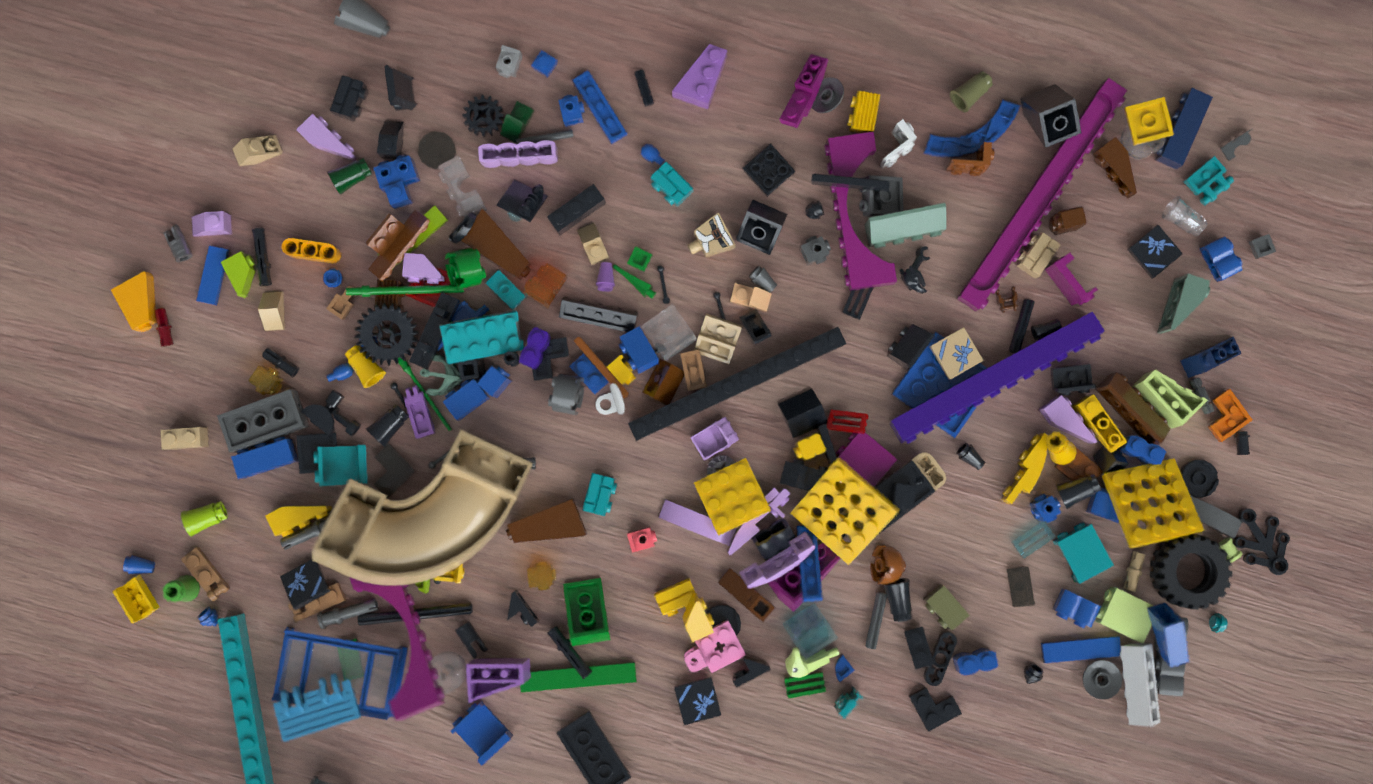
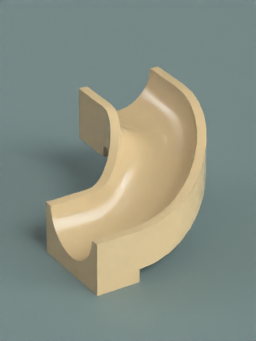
M461 430L438 476L423 491L411 498L400 501L388 500L386 495L350 479L313 548V561L354 579L377 585H406L440 576L470 559L493 538L508 516L533 463Z

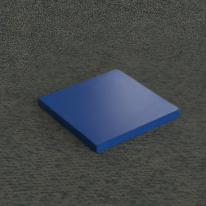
M934 332L935 336L913 366L906 372L892 392V395L913 409L982 372L987 367L978 363L949 380L930 346L944 339L943 336ZM972 405L967 408L968 411L963 415L957 416L955 414L950 417L951 421L942 426L939 423L936 426L951 437L956 438L976 407Z

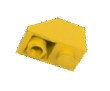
M696 592L692 594L682 617L692 642L714 633L711 625L715 624L711 614H706L704 610L707 606L703 597L699 599Z

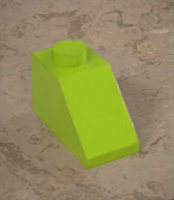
M239 252L221 261V264L237 295L245 298L248 296L256 272L253 266L255 262L250 255Z

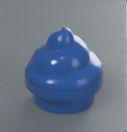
M210 607L205 608L197 617L202 626H217L218 624L217 611Z

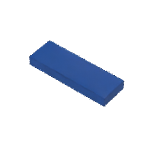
M209 246L196 301L217 306L225 274L221 261L228 258L230 250Z

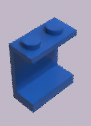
M481 701L478 705L474 703L466 710L469 714L464 718L460 716L452 724L454 728L450 732L452 734L457 732L478 755L477 761L483 766L512 738L513 734Z

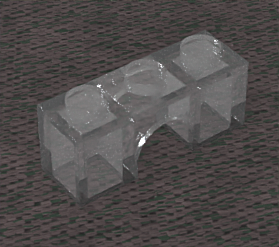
M459 156L438 166L441 171L438 175L443 183H447L449 187L447 193L451 200H456L458 205L455 208L460 217H466L471 212L478 215L481 209L487 210L476 189L469 193L460 191L461 182L470 177Z

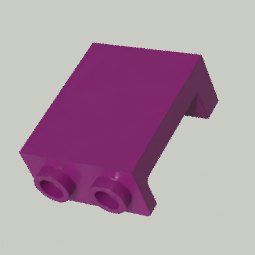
M1068 253L1044 270L1072 306L1077 303L1082 305L1095 297L1093 293L1098 289L1094 287L1085 291L1066 267L1069 262L1075 259L1071 253Z
M866 432L865 434L852 433L848 437L849 443L846 446L842 445L836 451L837 459L841 458L847 462L855 472L871 486L875 487L897 459Z

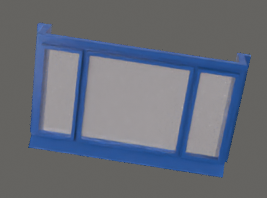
M286 627L272 701H282L280 691L286 690L290 703L295 704L292 687L298 686L303 703H305L303 694L320 689L318 680L322 677L327 682L329 694H334L331 675L336 674L342 691L344 690L341 682L351 680L361 716L388 720L390 717H393L389 701L394 699L402 685L408 647L392 648L294 631L295 628Z

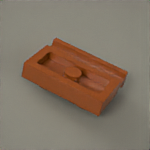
M1077 448L1076 456L1072 462L1066 465L1056 464L1054 466L1070 481L1092 474L1097 479L1102 473L1100 467Z

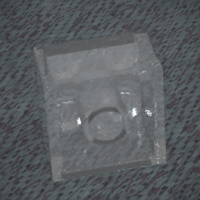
M673 304L641 326L665 361L697 340Z

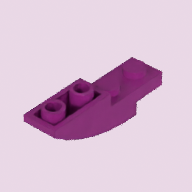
M810 54L795 82L796 89L779 118L780 123L798 128L803 117L808 116L826 71L827 58Z

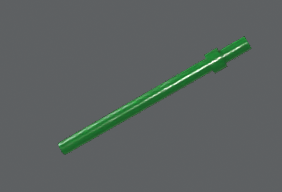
M362 285V287L346 288V295L370 297V295L464 293V289L456 290V285L370 287V285Z

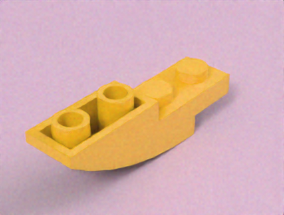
M1046 433L1036 434L1030 441L1032 445L1029 449H1025L1019 456L1020 461L1018 465L1023 470L1020 469L1014 476L1015 481L1011 486L1008 485L1002 493L1004 496L1001 500L1005 503L1013 504L1021 491L1030 493L1035 486L1047 455L1046 438L1048 435Z

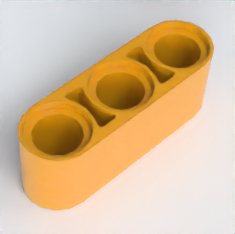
M287 238L282 243L283 252L293 258L325 263H337L341 259V251L329 243ZM296 244V250L290 252V246ZM311 247H315V252L309 255L308 250ZM333 249L334 255L328 258L327 252Z

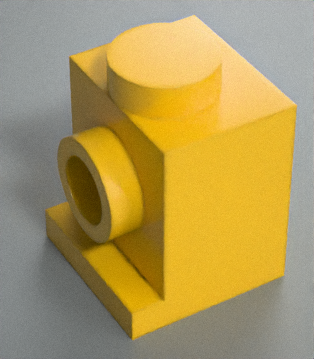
M620 355L607 368L622 386L625 383L629 385L636 377L633 375V370L627 361L623 363L624 357Z

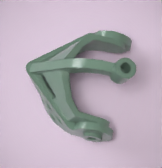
M435 355L432 361L442 362L445 366V374L421 369L420 375L423 377L435 376L445 378L439 389H427L426 394L430 396L446 395L462 382L460 373L454 363L447 364L445 357Z

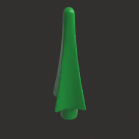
M616 264L613 265V268L626 278L644 298L649 296L653 299L657 293L652 290L651 284L631 275Z

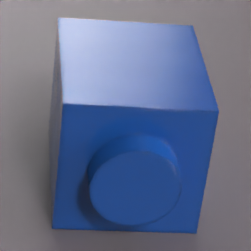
M403 181L384 187L389 203L394 209L413 203L408 187Z

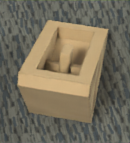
M283 292L263 293L258 311L264 330H285Z

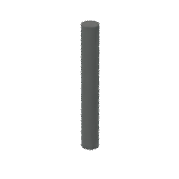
M572 130L519 138L516 139V143L519 144L525 141L537 143L543 140L554 141L572 138L573 132Z

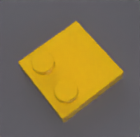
M1165 97L1124 108L1133 146L1174 135Z

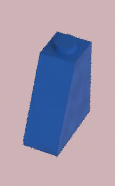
M1166 602L1148 607L1147 611L1161 657L1170 667L1189 662L1184 622Z

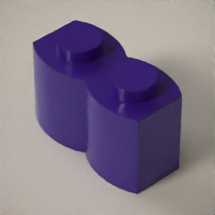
M536 327L531 330L527 339L528 345L524 347L520 354L521 364L534 370L540 366L543 352L550 343V334Z

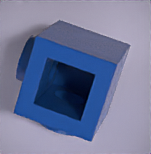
M573 95L562 97L559 100V105L565 127L584 123L581 114L585 112L583 102H579L578 97Z

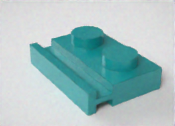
M854 686L851 687L853 691L850 694H841L835 701L836 705L834 707L844 719L857 706L856 701L859 698L863 699V696Z

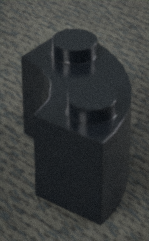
M793 459V463L785 461L780 484L810 491L829 468L819 466V469L804 466L805 462Z

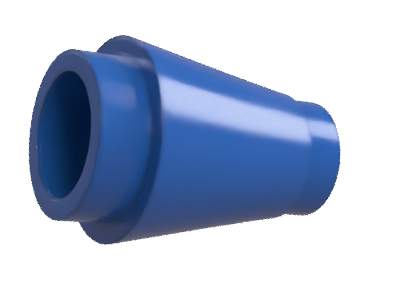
M131 555V557L126 556L123 565V571L128 572V574L153 573L155 569V562Z

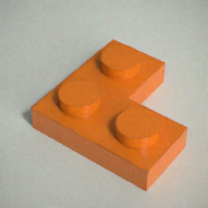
M1226 389L1212 399L1223 415L1208 426L1218 442H1223L1253 420L1231 389Z

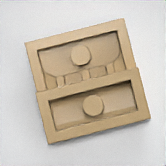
M706 313L694 350H700L703 356L730 364L742 325Z

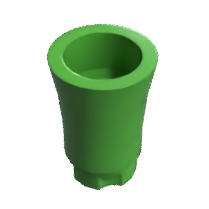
M191 575L180 576L163 587V597L171 602L192 601L199 594V582Z

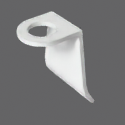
M613 383L610 385L611 393L600 396L596 401V409L601 414L624 413L622 394L617 385ZM603 399L610 400L611 407L609 410L601 409L600 402Z

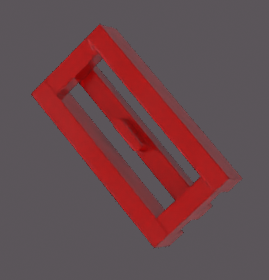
M831 409L827 429L865 434L864 428L867 426L866 420H868L869 416L867 413ZM834 416L861 419V421L836 419ZM832 423L845 424V425H854V426H860V427L834 425V424H832Z

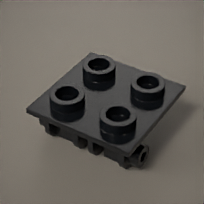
M514 179L496 206L531 223L548 196L544 194V187L538 184L531 188Z

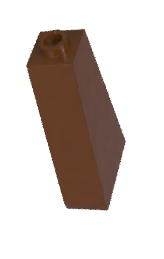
M481 209L473 226L461 242L469 248L478 249L480 255L517 279L522 280L523 277L526 278L531 271V268H529L531 264L492 218Z
M574 499L507 525L508 529H506L509 540L513 539L514 543L583 537L587 535Z

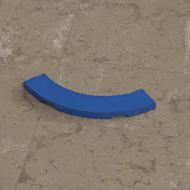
M1002 100L994 116L983 127L965 136L940 137L931 134L924 154L937 157H960L977 152L984 142L993 143L1007 130L1016 117L1020 105Z

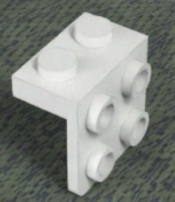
M903 119L896 124L892 131V135L900 143V146L883 159L880 164L881 168L885 166L891 167L897 162V159L900 157L899 155L905 156L915 145L914 141L917 136L913 133L914 129L910 123H905Z

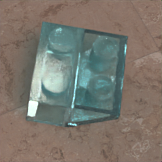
M815 603L782 624L805 660L838 638Z

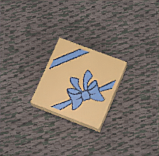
M964 327L930 346L949 380L983 361Z

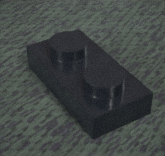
M924 627L904 631L915 670L934 665Z

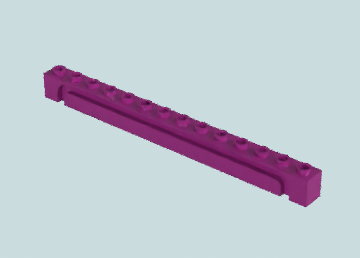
M1110 78L1102 83L1079 117L1081 134L1062 142L957 297V300L975 312L980 308L982 310L989 302L987 298L990 293L994 294L1000 286L998 284L1000 278H1005L1009 273L1010 268L1008 266L1011 262L1015 263L1021 255L1019 250L1022 246L1026 247L1032 238L1029 236L1033 230L1036 231L1042 224L1040 219L1043 215L1046 216L1053 207L1050 205L1054 199L1057 200L1063 193L1061 188L1064 184L1067 185L1074 176L1071 174L1075 168L1078 169L1084 161L1082 157L1085 153L1088 154L1095 145L1092 142L1104 132V124L1106 122L1109 123L1116 114L1113 111L1125 101L1124 95L1127 92L1125 88Z

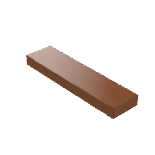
M578 336L574 342L610 384L615 383L625 400L630 396L628 391L582 338Z

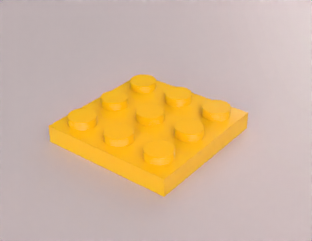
M746 458L694 482L718 536L771 511Z

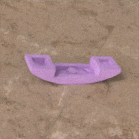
M665 500L659 518L728 546H730L737 528H734L718 536L710 517Z
M804 532L789 541L790 547L758 566L755 562L739 572L748 588L768 583L801 563L815 548L807 533Z

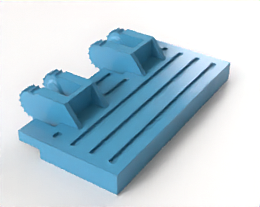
M332 674L331 683L334 694L330 695L324 677L319 678L320 689L303 694L305 703H303L299 687L294 686L292 687V693L296 706L293 707L291 706L288 692L281 690L282 701L273 703L283 742L362 717L351 680L341 682L344 690L342 691L338 676Z

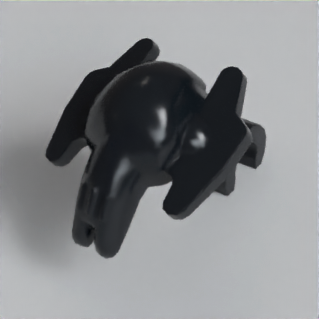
M927 246L916 250V259L912 266L907 268L905 272L903 269L899 270L901 279L910 291L913 289L921 294L926 293L927 290L923 288L926 284L918 268L922 262L930 259V257L923 255V251L928 250Z

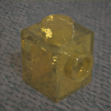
M258 365L248 382L256 386L255 390L260 394L273 395L282 387L281 382L283 378L278 376L280 372L274 368L269 367L268 369Z
M547 562L535 563L536 567L527 568L529 588L538 587V590H548L554 584V581L557 580L556 569H553L552 565H547Z

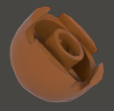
M878 545L874 549L872 557H875V563H870L873 581L878 582L877 584L885 585L898 581L906 569V563L901 553L890 546Z

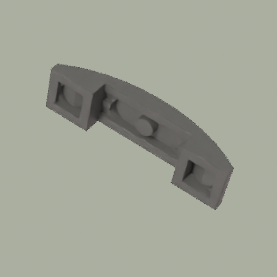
M1168 495L1166 499L1170 503H1174V498ZM1190 496L1201 523L1235 539L1242 524L1239 519L1213 505Z

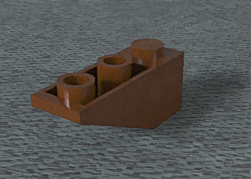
M1114 137L1096 151L1093 156L1096 164L1106 171L1108 179L1115 182L1118 186L1120 194L1129 199L1137 193L1129 154L1117 137Z
M731 568L718 581L727 592L762 622L775 609V606L753 587L748 588L743 578Z

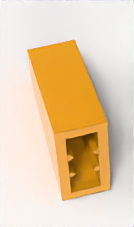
M143 271L111 289L132 330L145 332L151 329V325L157 322L155 316L154 277L151 273Z

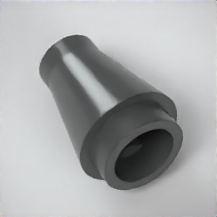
M759 265L749 275V278L752 279L751 282L770 293L778 285L764 267L761 268Z

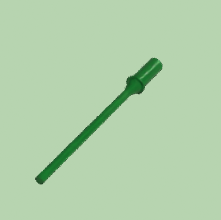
M399 357V365L402 367L403 372L405 371L410 375L419 390L423 391L426 400L448 431H451L452 428L412 373L411 365Z

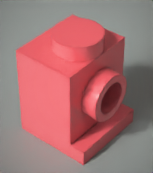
M650 527L627 533L632 553L655 547L654 542H657L655 530L651 531ZM641 536L646 537L647 541L645 543L639 541Z

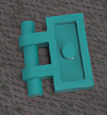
M1214 156L1188 177L1184 183L1195 196L1201 192L1204 193V197L1200 202L1206 206L1209 202L1216 200L1217 195L1222 191L1229 189L1234 179L1231 176H1228L1226 179L1222 176L1227 169ZM1215 181L1217 186L1212 190L1209 185Z

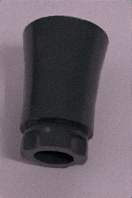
M395 404L392 409H389L377 421L368 426L366 430L381 445L386 447L395 433L405 424L404 422L409 416Z
M1094 474L1056 484L1066 509L1101 491V487Z
M900 578L895 583L883 584L894 622L911 620L910 579Z

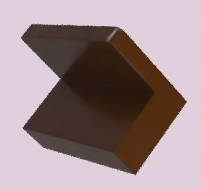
M659 359L642 393L665 405H669L685 376L684 371L669 362Z

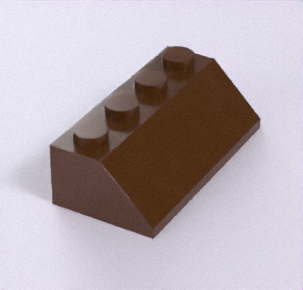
M1118 372L1111 373L1095 390L1139 437L1146 440L1148 444H1161L1164 442L1170 431L1167 420L1161 415L1158 416L1153 411V405L1148 401L1145 402L1140 397L1141 393L1127 383L1128 379L1123 374Z

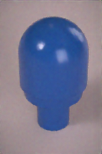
M645 144L642 146L641 155L651 163L656 162L660 166L665 162V159L660 156L659 150L653 145Z
M343 363L336 366L333 372L326 376L329 382L335 379L343 381L353 375L354 369L350 364Z

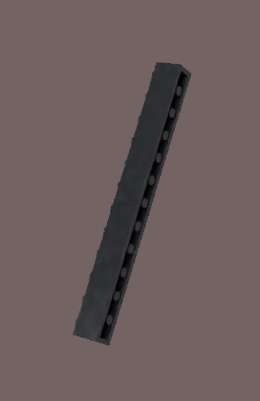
M838 326L628 423L635 440L639 441L841 348L847 343Z

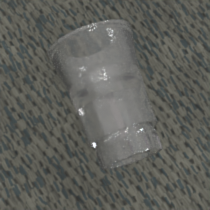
M1180 196L1174 198L1162 213L1163 219L1172 222L1194 236L1201 234L1208 224L1203 219V216L1193 210Z

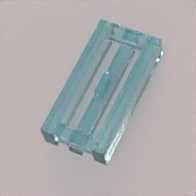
M1041 521L1012 541V544L1022 558L1025 559L1056 537L1046 525V522ZM1042 527L1044 528L1042 532H1040L1038 535L1024 543L1022 546L1018 545L1020 542L1028 538L1030 535H1032ZM1048 534L1046 538L1035 544L1027 551L1023 552L1025 548L1033 544L1035 541H1037L1044 535Z

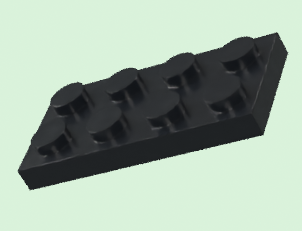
M590 710L557 731L556 734L588 784H623L632 777Z

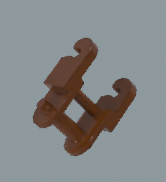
M1015 286L1011 288L1012 298L1003 299L999 294L1000 290H996L997 304H1000L1001 307L999 309L1002 313H1005V310L1008 309L1017 310L1018 305H1016L1018 297L1017 292H1015ZM1012 301V305L1004 306V302Z

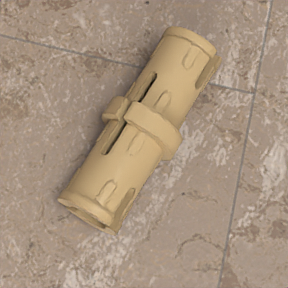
M1133 551L1129 568L1126 569L1128 573L1123 589L1136 592L1139 577L1143 573L1141 569L1145 554Z

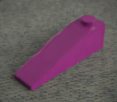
M824 543L818 545L821 581L841 559ZM799 564L784 575L768 582L778 599L793 612L803 603Z

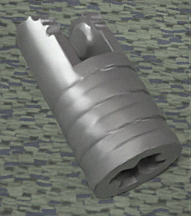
M177 224L171 227L172 232L167 230L163 233L176 262H184L192 258L191 250Z

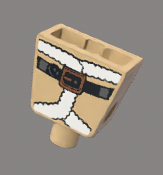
M719 213L694 231L696 240L687 244L692 255L702 250L705 257L735 248V243Z

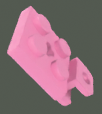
M729 620L714 626V633L696 640L697 645L684 653V660L691 672L699 671L708 665L711 673L746 656ZM717 642L725 644L722 651L715 649Z

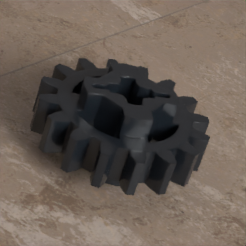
M481 95L479 100L474 96V102L467 101L470 106L463 108L467 113L462 114V117L467 119L464 121V124L469 126L468 130L470 132L474 131L475 136L481 133L483 137H486L488 132L493 136V130L499 131L497 126L503 125L500 119L505 118L503 113H500L503 111V108L498 106L499 102L497 100L493 101L491 96L485 99V96ZM494 111H495L496 117H495V120L493 121L492 115L494 114ZM483 114L487 117L484 119L483 117H480V115Z

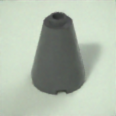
M343 0L338 9L340 17L336 16L334 24L339 27L377 38L386 37L391 28L388 25L389 21L365 0Z

